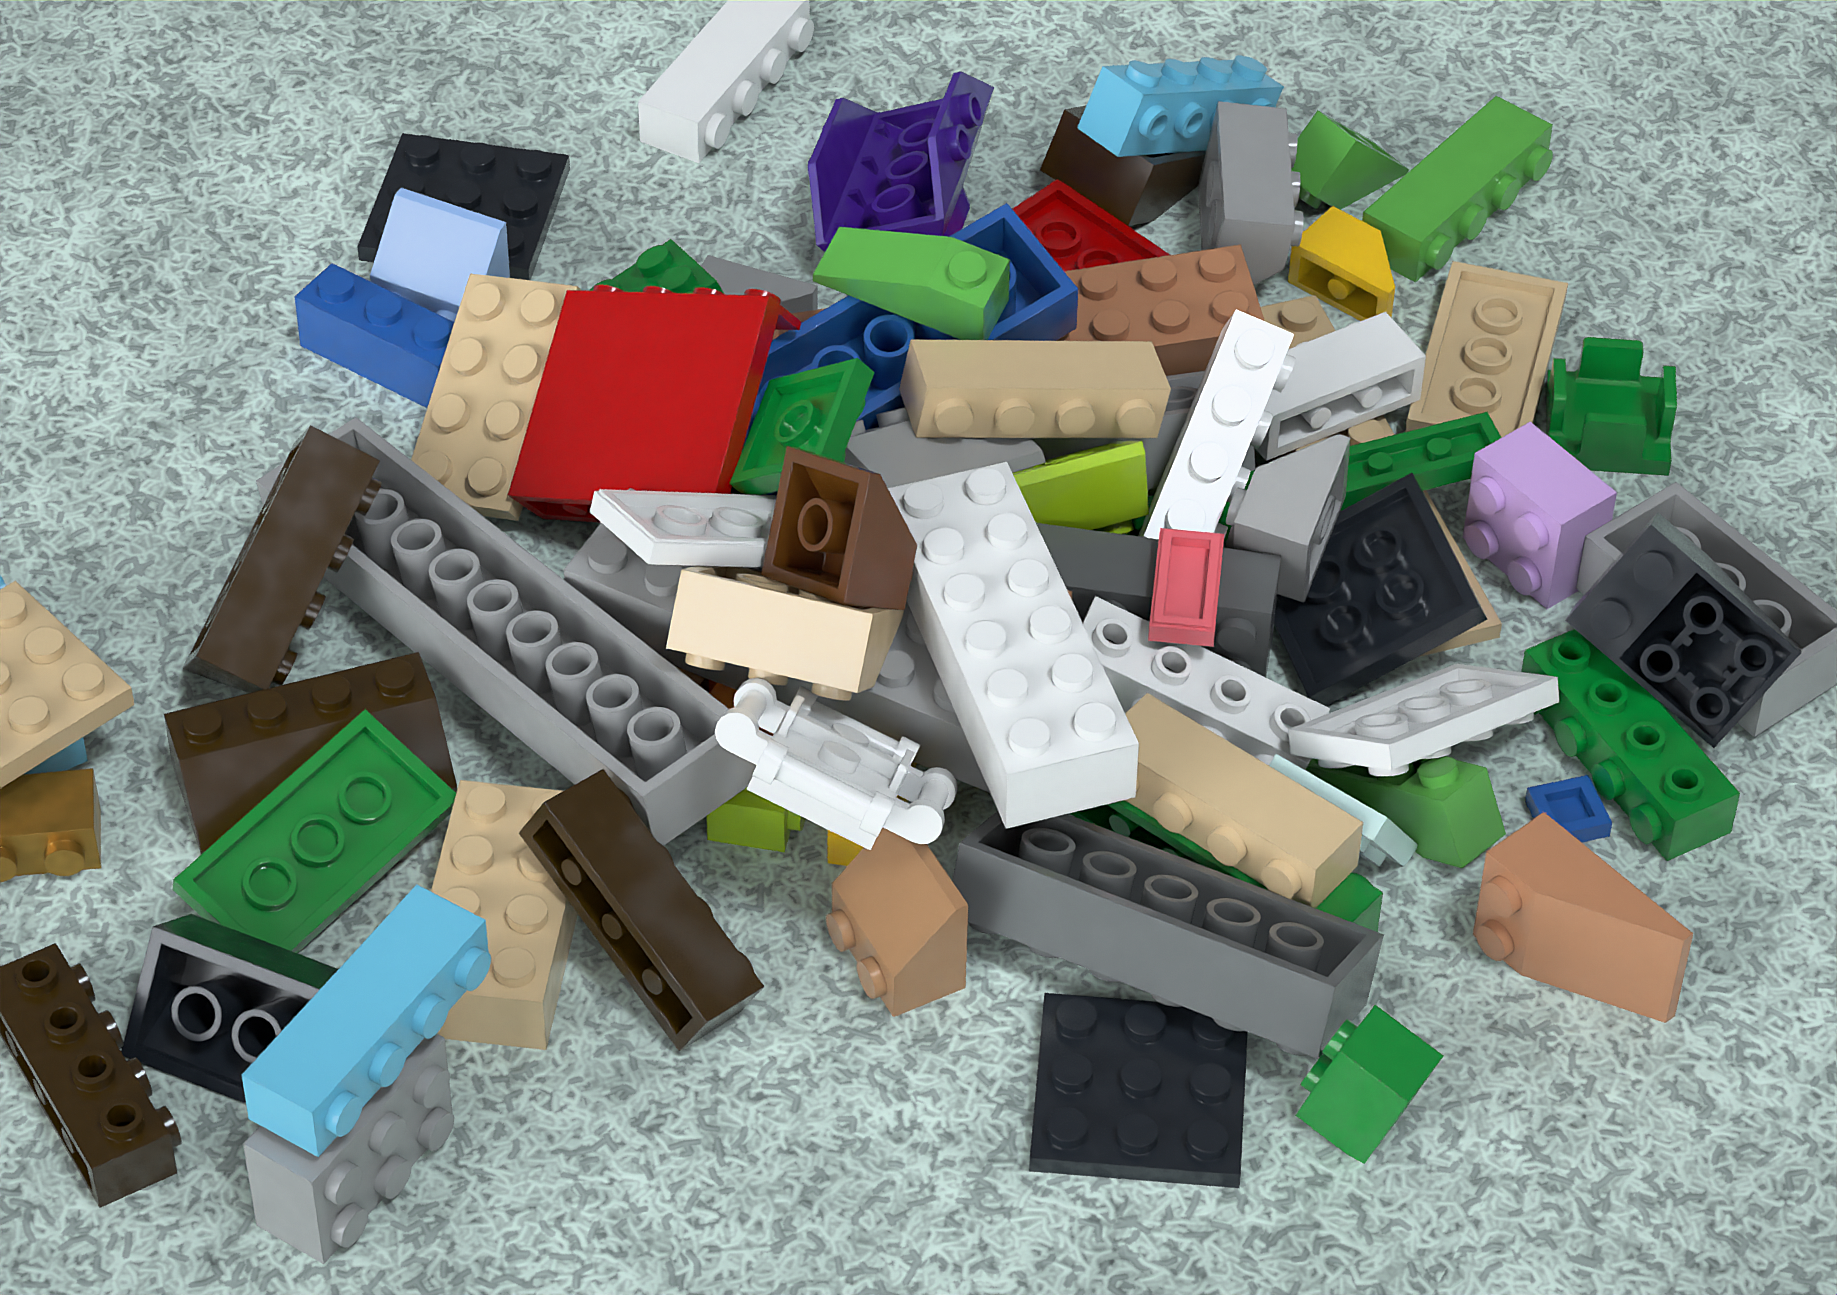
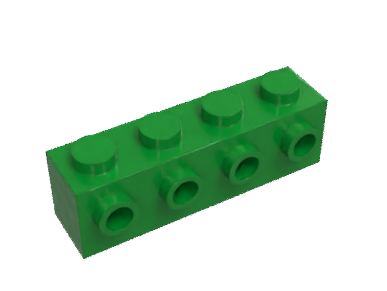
M1576 629L1525 649L1521 672L1558 677L1559 702L1534 712V715L1540 714L1554 730L1561 750L1569 757L1576 756L1592 775L1593 783L1599 794L1606 800L1613 799L1626 813L1633 832L1642 843H1652L1665 860L1669 861L1732 832L1740 792L1655 697Z

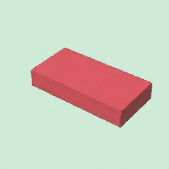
M1160 528L1148 641L1214 647L1224 534Z

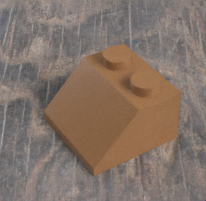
M882 827L871 850L863 848L832 882V912L826 915V925L836 948L840 952L849 949L856 959L858 977L865 993L871 999L880 997L892 1016L895 1017L966 988L968 904L927 844L914 843Z

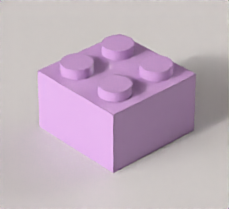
M1528 422L1475 453L1463 538L1475 556L1480 559L1490 560L1504 572L1517 592L1522 595H1531L1543 607L1549 609L1579 591L1576 589L1585 536L1612 520L1617 492L1532 422Z

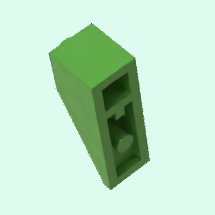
M839 227L813 273V282L960 340H988L1009 300L1010 259L953 237Z

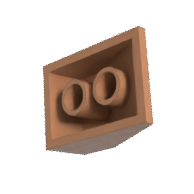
M1545 812L1486 851L1473 935L1476 937L1482 951L1488 957L1495 961L1503 960L1522 976L1664 1023L1675 1017L1693 933Z

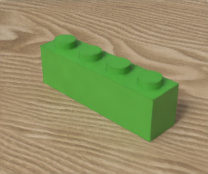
M1495 96L1363 211L1362 221L1381 231L1391 270L1416 283L1431 268L1441 269L1448 262L1454 248L1465 238L1469 240L1476 238L1491 214L1498 208L1501 210L1508 209L1515 201L1521 187L1530 179L1539 181L1545 175L1553 158V152L1549 149L1553 124Z

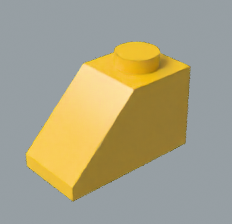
M1332 206L1303 231L1298 247L1291 246L1288 283L1311 295H1316L1318 299L1359 321L1386 312L1392 318L1395 284L1381 231Z

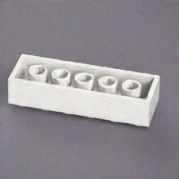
M1003 462L888 488L918 545L913 565V576L907 595L908 605L1005 828L1134 798L1136 796L1139 742L1008 463Z

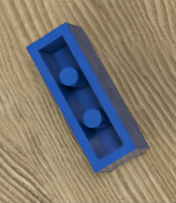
M333 263L294 296L300 346L428 408L453 329V321Z

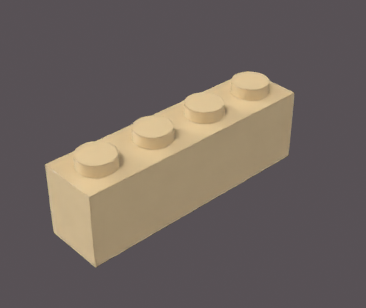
M910 340L899 390L916 438H1158L1171 388L1152 342Z
M1149 693L1145 694L1125 713L1139 742L1136 796L1125 801L1155 818L1165 829L1181 834L1210 852L1222 864L1233 866L1264 885L1269 891L1316 908L1358 866L1363 822Z

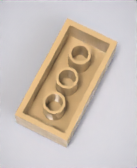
M460 780L431 892L486 920L491 964L483 982L475 990H467L448 1011L447 1018L437 1033L445 1039L547 1050L578 913L519 835V832L543 802L563 792L562 790Z

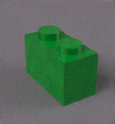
M1374 1005L1359 1026L1346 1019L1322 1051L1323 1054L1300 1084L1310 1094L1295 1116L1344 1153L1365 1164L1444 1055L1377 1005Z

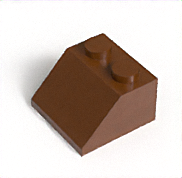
M787 446L761 576L843 605L905 610L918 545L881 474L801 448Z

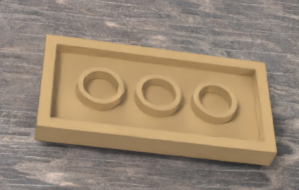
M1452 261L1425 354L1426 360L1420 400L1411 403L1405 432L1483 412H1488L1501 437L1506 436L1528 422L1534 424L1566 301L1568 283Z
M472 273L469 275L411 460L482 516L519 520L523 506L508 496L566 291L581 290L578 286Z

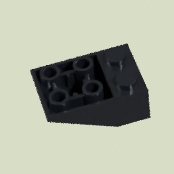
M1659 513L1650 520L1575 604L1565 620L1713 748L1717 746L1802 652L1703 550Z

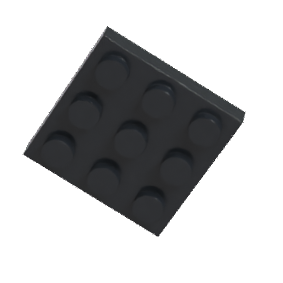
M402 133L358 243L359 261L374 262L394 196L400 188H404L506 222L510 278L531 281L570 171L569 155Z
M1410 473L1339 512L1305 602L1277 594L1274 624L1308 698L1327 706L1488 619L1420 484L1413 473Z
M1044 993L1029 1172L1239 1188L1248 1032L1223 1028L1212 1017L1183 1006H1168L1158 1001Z

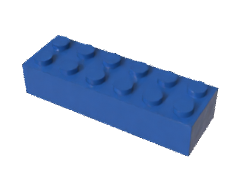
M1008 203L949 236L1010 259L1009 300L988 340L1056 341L1077 328V286ZM848 295L802 322L800 330H788L772 340L744 445L771 379L859 358L875 372L865 397L864 410L857 419V421L863 420L865 430L879 427L876 418L877 414L905 407L899 388L910 340L960 339ZM778 491L771 492V493H766V494H762V495H773V496H777Z

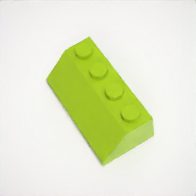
M1115 441L1047 459L1045 463L1013 472V476L1035 523L1123 534L1134 530L1132 519L1149 515L1146 455L1142 441Z

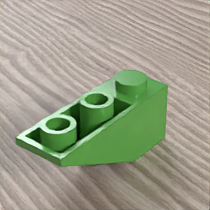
M1448 756L1419 759L1409 763V770L1395 776H1374L1369 774L1368 767L1359 765L1344 768H1323L1318 765V759L1314 758L1310 760L1306 767V770L1312 775L1391 820L1418 844L1415 852L1423 858L1464 868L1506 835L1486 767L1455 760Z

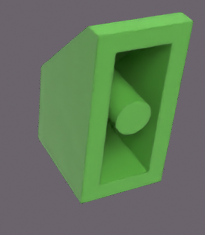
M1318 110L1297 138L1296 160L1294 167L1291 168V171L1300 172V199L1316 209L1323 201L1340 210L1406 175L1409 171L1407 167L1371 139Z

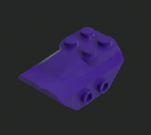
M960 71L953 73L943 99L884 112H875L844 97L835 99L814 151L808 161L816 245L826 252L839 227L946 237L961 230L970 210V200L963 184L994 87Z

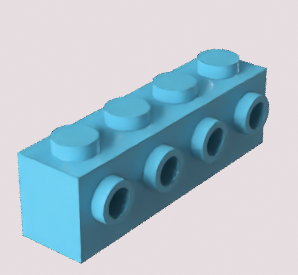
M1242 55L1236 56L1234 60H1217L1210 57H1202L1200 61L1195 62L1166 59L1164 63L1154 64L1132 60L1128 65L1102 66L1077 128L1117 157L1207 150L1218 101L1276 107L1284 86L1265 74L1267 68L1262 63Z
M416 884L242 1074L249 1120L317 1157L324 1152L337 1136L342 1137L349 1133L358 1121L364 1105L381 1086L388 1087L397 1079L404 1067L406 1058L424 1038L430 1039L435 1036L443 1026L448 1011L467 990H475L485 979L491 964L486 920Z

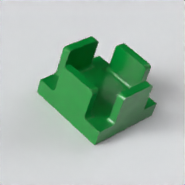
M1586 337L1582 342L1579 366L1576 371H1566V359L1553 358L1552 368L1547 370L1545 382L1546 435L1590 471L1669 476L1672 462L1671 436L1677 410L1676 367L1663 365L1661 377L1641 376L1640 371L1644 354L1642 341Z

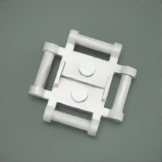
M752 678L742 683L735 693V708L724 712L717 722L715 734L717 741L724 749L757 765L747 790L871 850L882 827L918 844H928L937 839L945 821L942 810L948 808L954 801L958 789L957 781L947 769L936 767L922 772L912 767L911 763L920 744L902 736L899 742L816 701L818 695L813 694L800 686L791 705L788 706L777 700L776 691L766 680ZM759 727L773 733L774 735L771 736L759 730ZM899 795L912 803H906L896 797Z

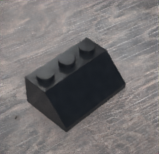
M194 914L152 927L123 1042L124 1047L121 1052L126 1058L132 1059L136 1057L144 1065L246 1103L242 1074L337 972L338 968Z

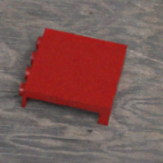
M595 285L593 291L567 290L508 496L542 519L601 523L590 513L594 491H599V489L628 490L631 488L636 491L731 494L732 486L730 481L742 452L774 331L800 330L802 322L780 305L781 299L778 296L760 289H747L744 295H726L720 291L705 287L695 288L693 294L674 293L657 286H646L642 292H625L609 285Z

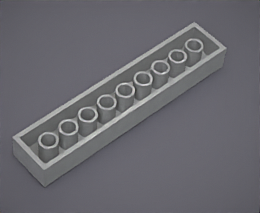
M357 417L329 434L380 460L372 477L381 481L382 484L367 514L363 516L357 512L354 513L344 533L354 538L353 544L337 573L329 569L326 570L323 577L413 652H419L424 661L573 784H577L604 769L617 788L621 789L629 797L634 811L657 842L663 846L748 787L756 764L727 751L720 746L716 739L715 729L717 722L724 712L729 710L725 705ZM283 464L256 480L262 504H264Z

